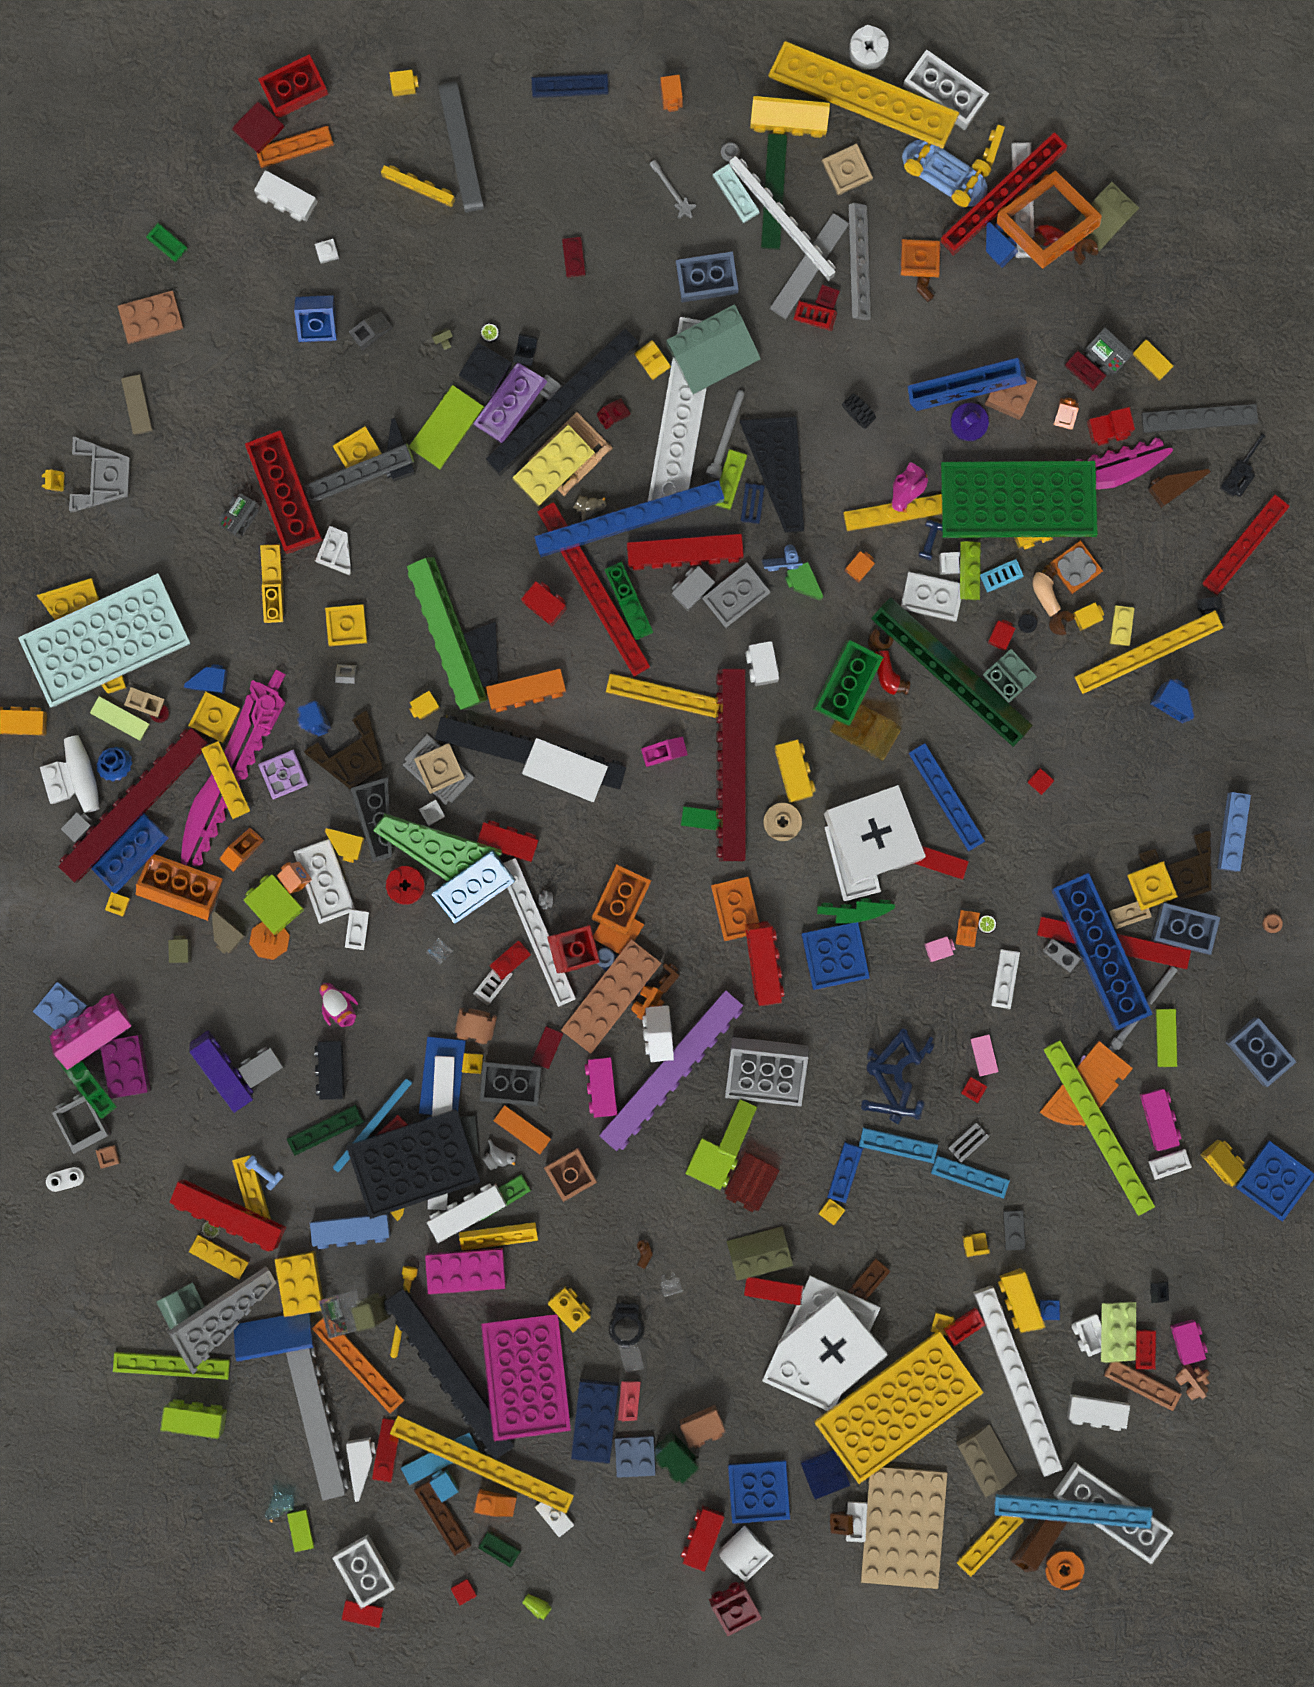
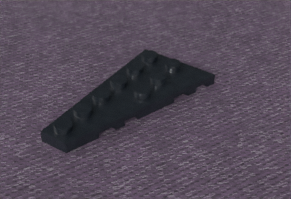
M797 417L739 420L784 533L804 532Z

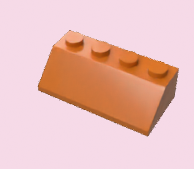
M153 854L147 860L137 881L136 895L208 921L215 906L223 879Z

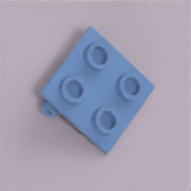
M793 545L785 547V558L762 560L764 569H768V571H777L779 567L797 569L803 563Z

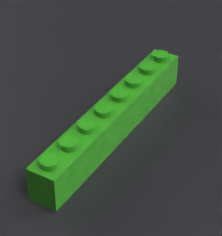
M424 558L408 565V576L414 584L415 595L420 600L422 613L429 624V632L435 640V648L441 656L442 667L447 672L448 683L454 691L456 704L461 710L487 701V696L435 558Z

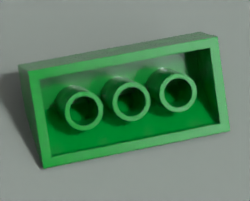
M847 640L812 710L850 726L884 657L851 640Z

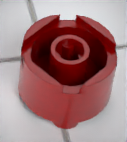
M401 866L391 871L388 875L386 890L389 897L396 903L410 905L422 898L426 890V881L417 869ZM405 880H407V883L411 884V887H408L407 891H405V889L401 887V884H403Z

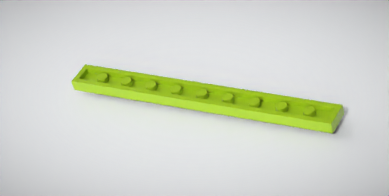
M1061 1040L1043 1048L1137 1215L1140 1216L1153 1209L1155 1205Z

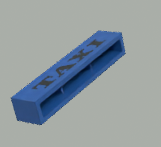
M1019 358L909 385L910 404L916 411L1027 384L1025 367Z

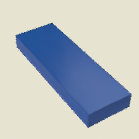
M844 1142L827 1198L846 1203L862 1154V1147Z

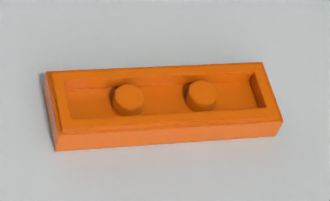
M504 1105L494 1119V1122L538 1154L542 1153L551 1140L549 1136L506 1105Z

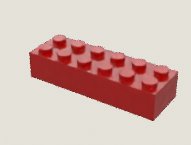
M281 430L245 443L284 551L289 554L323 541Z

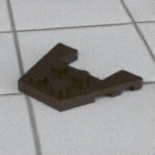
M367 711L352 719L362 737L339 753L329 758L319 742L304 751L308 757L349 789L358 786L383 769Z
M1210 830L1193 835L1199 855L1166 866L1177 894L1176 898L1171 899L1174 903L1211 891ZM1156 849L1138 854L1146 867L1160 863Z

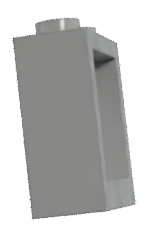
M82 1094L73 1097L74 1101L68 1105L64 1102L56 1106L57 1110L52 1112L73 1154L111 1135L103 1118L101 1119ZM86 1101L101 1131L77 1143L62 1113Z

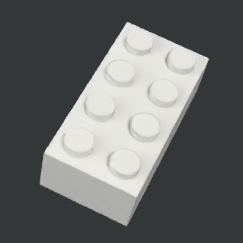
M928 50L924 52L903 84V87L911 93L959 112V117L955 124L964 130L968 127L989 95L984 89Z

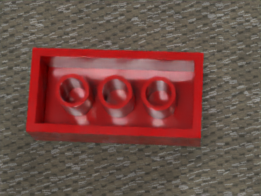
M768 921L745 924L755 1000L759 1006L782 1003L781 997H784V989L781 982H779L782 974L780 966L776 963V959H779V952L773 941L777 940L776 931Z

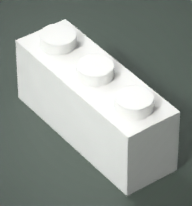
M266 170L254 190L259 200L264 203L269 201L275 204L274 208L281 212L286 210L297 221L302 219L307 222L317 204L314 196Z
M1070 1394L1067 1418L1071 1420V1423L1083 1425V1422L1091 1423L1090 1426L1102 1428V1425L1110 1426L1109 1429L1121 1431V1428L1127 1429L1130 1405L1125 1402Z

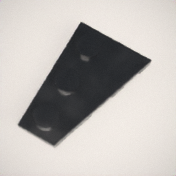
M496 622L463 634L483 688L498 683Z

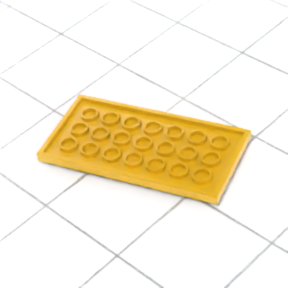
M938 1330L817 1418L814 1423L858 1484H860L982 1395L983 1391Z

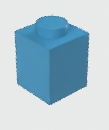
M448 1469L445 1471L439 1470L432 1475L433 1478L430 1480V1484L441 1502L459 1492V1487Z

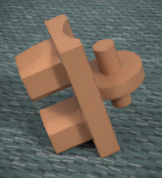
M1190 1364L1183 1365L1182 1370L1176 1374L1175 1379L1180 1385L1187 1381L1192 1385L1186 1390L1191 1400L1198 1397L1203 1399L1207 1396L1206 1393L1209 1389L1206 1385L1210 1383L1207 1379V1376L1210 1374L1208 1369L1201 1371L1199 1367L1193 1369Z

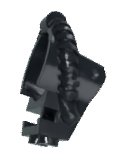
M619 1302L616 1304V1311L612 1313L613 1319L609 1322L608 1334L612 1341H615L614 1343L621 1345L624 1349H630L631 1345L634 1346V1344L640 1342V1339L644 1336L645 1327L643 1320H641L642 1314L639 1312V1305L637 1303H630L628 1305ZM625 1318L636 1322L639 1329L637 1335L630 1341H622L614 1331L617 1322Z

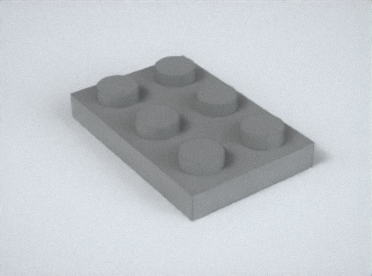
M746 563L706 594L702 600L722 625L727 628L771 592L750 565Z

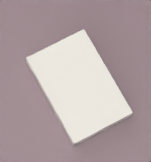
M908 572L901 607L909 612L956 622L961 603L960 583Z

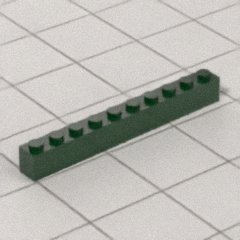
M891 597L873 615L871 619L1012 747L1033 726Z

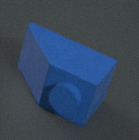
M212 664L211 668L205 667L184 684V688L225 694L228 671L223 669L221 665Z

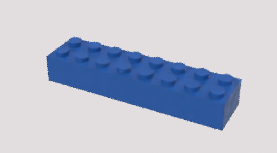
M1089 873L1053 888L1051 891L1114 1030L1121 1029L1152 1015L1151 1009Z

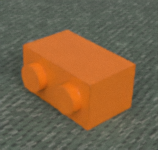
M680 75L660 77L663 110L668 109L669 112L679 110V108H682L683 99Z

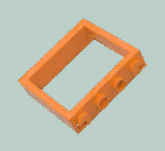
M1055 170L1050 175H1045L1038 184L1030 186L1022 196L1018 195L1011 204L1003 206L998 211L997 224L1043 269L1100 226L1102 215ZM1054 186L1086 219L1043 250L1010 217Z

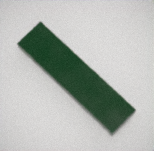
M354 1105L286 1140L294 1156L363 1123L364 1120L357 1106Z

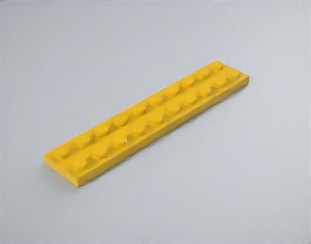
M784 41L769 73V77L942 149L959 117V112L786 41Z

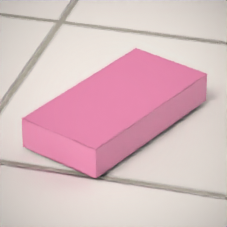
M990 1035L970 1039L979 1076L998 1072Z

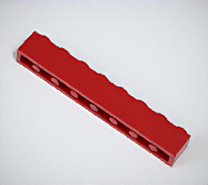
M1054 132L941 237V243L954 256L988 222H991L998 215V211L1003 206H1008L1067 150V145Z

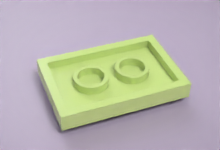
M1136 1302L1102 1303L1101 1362L1136 1360Z

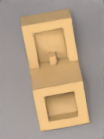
M131 687L124 705L159 717L165 699Z

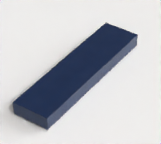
M608 74L532 77L533 98L609 95Z

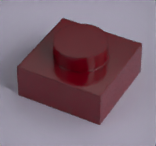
M822 284L815 304L833 310L840 291Z

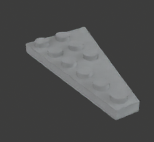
M264 1267L168 1331L192 1374L198 1370L196 1367L202 1361H206L210 1357L209 1353L214 1347L220 1346L239 1325L238 1321L252 1311L250 1308L256 1301H261L276 1284L267 1267Z

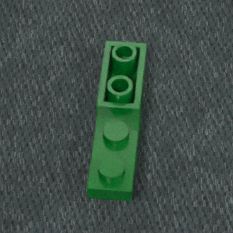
M622 562L604 569L635 640L652 634L653 630Z
M860 898V902L855 903V909H852V905L841 904L840 908H835L832 903H821V906H817L816 914L835 915V923H856L882 916L895 909V904H891V900L879 899V903H872V899Z
M58 1060L65 1073L101 1119L117 1108L82 1060L68 1070Z

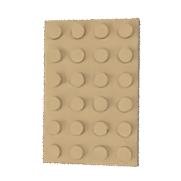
M883 1466L869 1477L866 1540L863 1545L861 1583L938 1589L947 1472Z

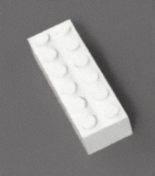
M1074 1462L1053 1492L1059 1500L1138 1506L1076 1462ZM1152 1516L1151 1529L1095 1524L1150 1564L1154 1562L1174 1533L1154 1516Z

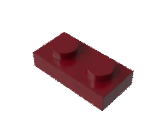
M581 237L562 239L566 277L585 276Z
M1079 351L1065 364V367L1092 391L1106 377L1102 371Z

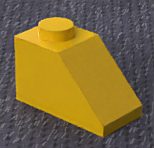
M326 828L325 833L338 855L343 856L342 860L354 863V859H360L365 838Z

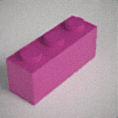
M611 1057L588 1059V1064H585V1073L590 1076V1083H587L588 1095L592 1094V1102H589L590 1114L594 1113V1118L617 1115Z
M1160 1088L1139 1094L1154 1149L1160 1151L1179 1146L1181 1134L1179 1129H1175L1174 1122L1176 1121V1116L1169 1107V1103H1171L1169 1092H1165V1089Z

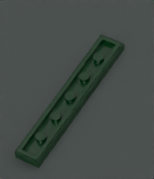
M768 134L765 188H768L773 194L772 199L776 203L780 202L783 205L787 135ZM763 206L761 249L780 250L781 225Z

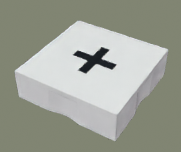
M899 785L829 809L824 813L832 838L839 848L841 862L850 885L874 878L883 872L916 863L926 857Z
M837 1292L821 1304L808 1319L796 1325L777 1341L781 1350L828 1405L888 1355L883 1346L856 1318L854 1312Z

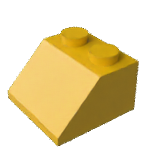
M1217 1139L1200 1155L1225 1184L1233 1187L1246 1171L1243 1167L1245 1163L1238 1155L1235 1157L1230 1152L1232 1148L1226 1141L1222 1142Z

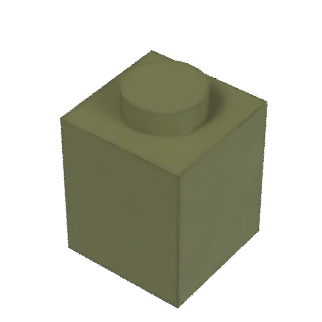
M174 936V940H168L169 963L191 962L190 939H185V936Z

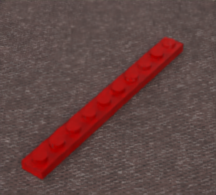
M554 502L537 511L548 532L567 527ZM580 546L561 551L633 677L649 669L650 665Z

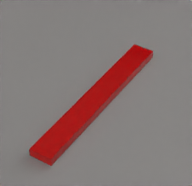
M1040 917L1037 936L1075 944L1066 922ZM1117 934L1126 956L1182 969L1188 968L1191 950Z

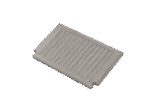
M428 734L404 758L406 763L403 764L425 787V782L414 759L441 747ZM459 762L458 764L465 779L433 793L445 805L448 801L452 803L475 779Z

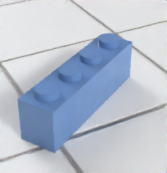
M1234 792L1227 794L1217 869L1235 872L1241 869L1251 795Z
M388 1214L373 1219L366 1215L312 1221L310 1223L312 1246H317L318 1249L329 1248V1244H336L337 1247L348 1246V1242H356V1245L367 1244V1240L374 1239L375 1243L386 1242V1238L391 1236Z

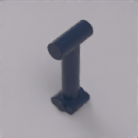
M927 519L925 526L931 528L924 549L919 552L918 556L930 561L932 559V554L930 553L938 530L942 531V523Z

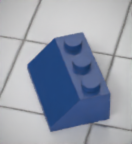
M1177 679L1161 684L1150 704L1181 723L1194 718L1189 693L1184 688L1185 684Z

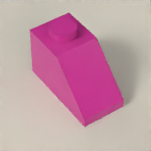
M683 737L665 740L641 749L646 767L688 755Z

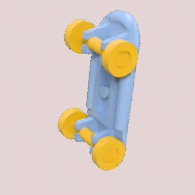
M915 140L905 147L902 160L906 171L913 176H919L951 197L957 205L961 207H974L987 195V184L984 177L990 174L991 167L985 161L977 159L971 168L946 150L923 140Z

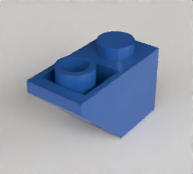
M988 222L986 228V252L1003 268L1018 253L1015 247L1017 243L1010 236L1008 238L1002 235L1004 231L998 224L993 226Z

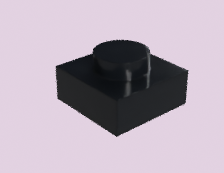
M1168 1282L1150 1283L1151 1303L1169 1301Z

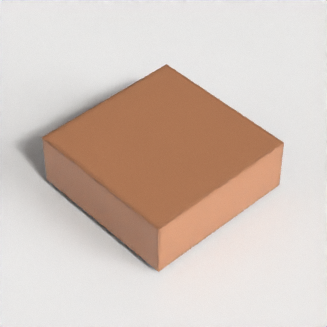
M115 1145L96 1150L101 1169L120 1164Z

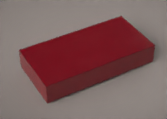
M546 1026L531 1062L549 1069L563 1033Z

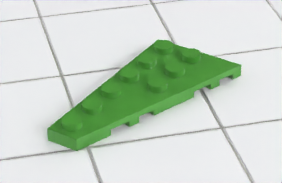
M385 814L374 827V832L446 881L452 879L491 850L498 857L502 853L500 849Z

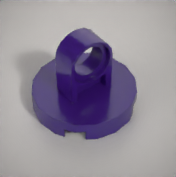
M965 403L958 406L951 417V429L960 440L972 442L980 439L986 433L989 425L986 411L980 405L974 403Z

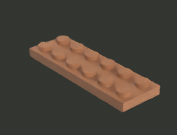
M631 939L561 1031L591 1054L662 962Z

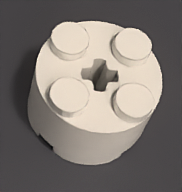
M866 25L854 33L850 42L849 54L852 63L856 67L867 70L875 69L882 65L889 46L885 33L879 28Z

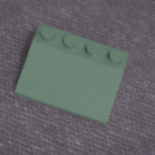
M735 304L666 340V345L693 395L761 360Z

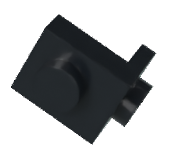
M519 334L513 362L532 366L538 338Z

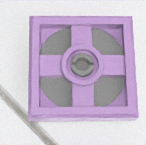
M294 749L258 764L273 800L309 785Z

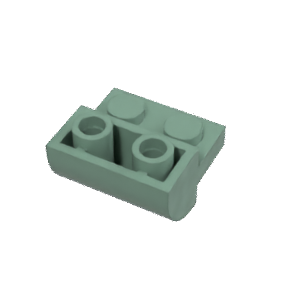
M1012 649L983 674L1008 703L1037 678Z
M193 1283L156 1301L170 1330L205 1307Z

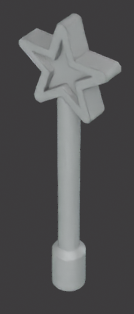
M653 160L650 166L658 173L679 203L675 204V208L680 211L678 218L680 219L686 215L692 219L691 210L696 208V204H688L686 197L682 201L662 172L658 162Z

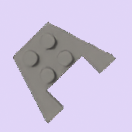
M73 437L72 454L92 456L90 495L70 494L69 511L76 512L129 497L131 459L96 444Z

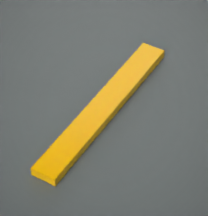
M1213 611L1075 676V679L1082 694L1212 634L1222 629L1223 625L1216 611Z

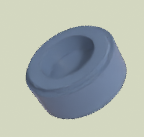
M602 948L597 951L600 961L597 964L599 966L609 967L612 965L614 953L610 949Z

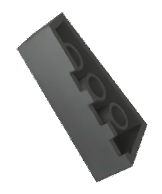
M387 777L350 789L372 863L392 857L391 843L374 832V827L385 814L390 815Z

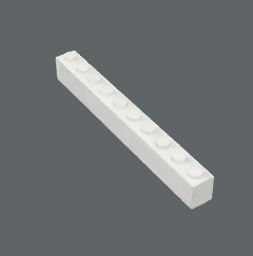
M990 1285L974 1291V1296L1040 1470L1044 1476L1063 1470L995 1290Z

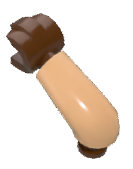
M1046 565L1041 573L1037 572L1035 574L1032 586L1049 617H1051L1049 621L1050 630L1057 635H1065L1066 629L1061 622V618L1070 622L1075 616L1068 611H1060L1061 607L1052 587L1054 584L1052 581L1053 576L1057 574V571L1052 566Z

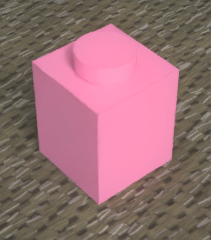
M947 936L924 943L930 962L954 955V943Z

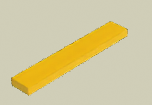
M611 673L609 675L606 693L716 718V712H719V704H716V698Z

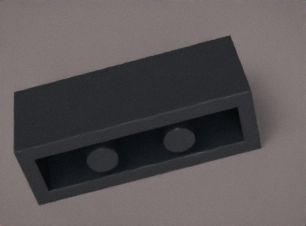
M319 1041L318 1046H315V1057H318V1065H315V1075L319 1076V1084H316V1096H319V1100L344 1099L343 1041Z

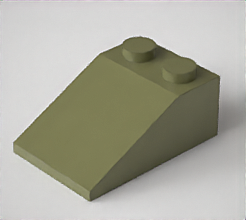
M1111 182L1091 203L1102 215L1100 226L1083 239L1095 241L1099 252L1136 214L1139 207ZM1081 214L1069 228L1072 230L1084 221L1086 217Z

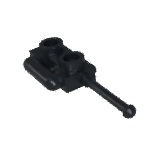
M1260 434L1259 439L1243 461L1240 459L1235 462L1236 466L1231 468V473L1222 483L1220 489L1231 497L1234 495L1242 496L1254 479L1255 474L1251 471L1253 468L1248 465V460L1263 438H1265V434ZM1244 476V477H1245L1244 480L1242 481V483H1241L1240 486L1238 487L1237 484L1239 483V481L1241 480V478Z

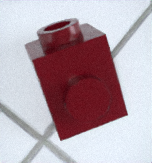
M621 398L604 406L597 413L600 423L606 430L631 415Z

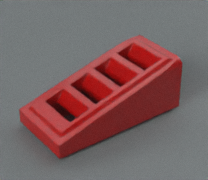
M799 301L794 320L832 331L837 312ZM805 307L807 308L805 317L803 318L801 316ZM814 310L812 320H810L811 311ZM819 312H821L822 315H821L820 321L818 322V321H817V318H818ZM827 314H828L829 317H828L827 323L825 324L824 322H825L826 316H827Z

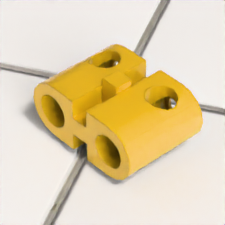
M653 340L634 353L652 380L671 367Z

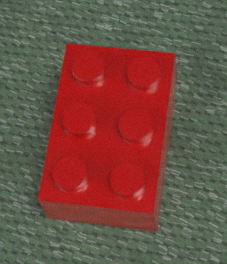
M310 54L258 79L277 119L329 95Z

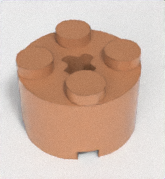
M464 1008L459 1009L455 1027L457 1038L468 1040V1037L474 1038L476 1042L481 1044H487L488 1040H492L497 1020L496 1015L491 1018L489 1017L490 1013L469 1009L468 1012H463Z

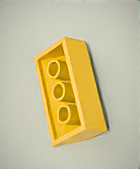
M753 96L750 129H754L755 132L770 130L775 134L792 132V135L795 136L811 134L812 137L820 138L822 135L826 136L830 103Z

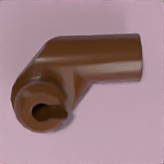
M640 1240L637 1243V1249L640 1251L641 1258L637 1265L646 1269L653 1256V1251L648 1241Z

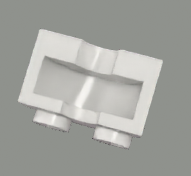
M1096 1313L1071 1324L1074 1334L1079 1335L1080 1340L1077 1342L1081 1352L1086 1351L1088 1357L1101 1352V1323Z

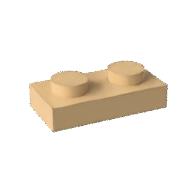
M1137 901L1108 911L1114 929L1152 917L1149 908L1141 911Z

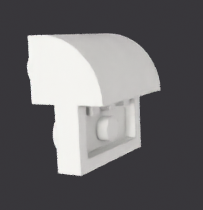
M746 1526L741 1528L717 1551L730 1570L745 1582L773 1557L772 1552Z

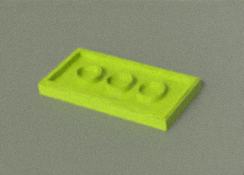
M452 385L409 448L441 470L484 407Z

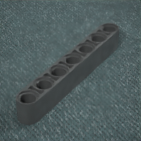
M457 81L439 84V92L465 213L482 210L484 207Z

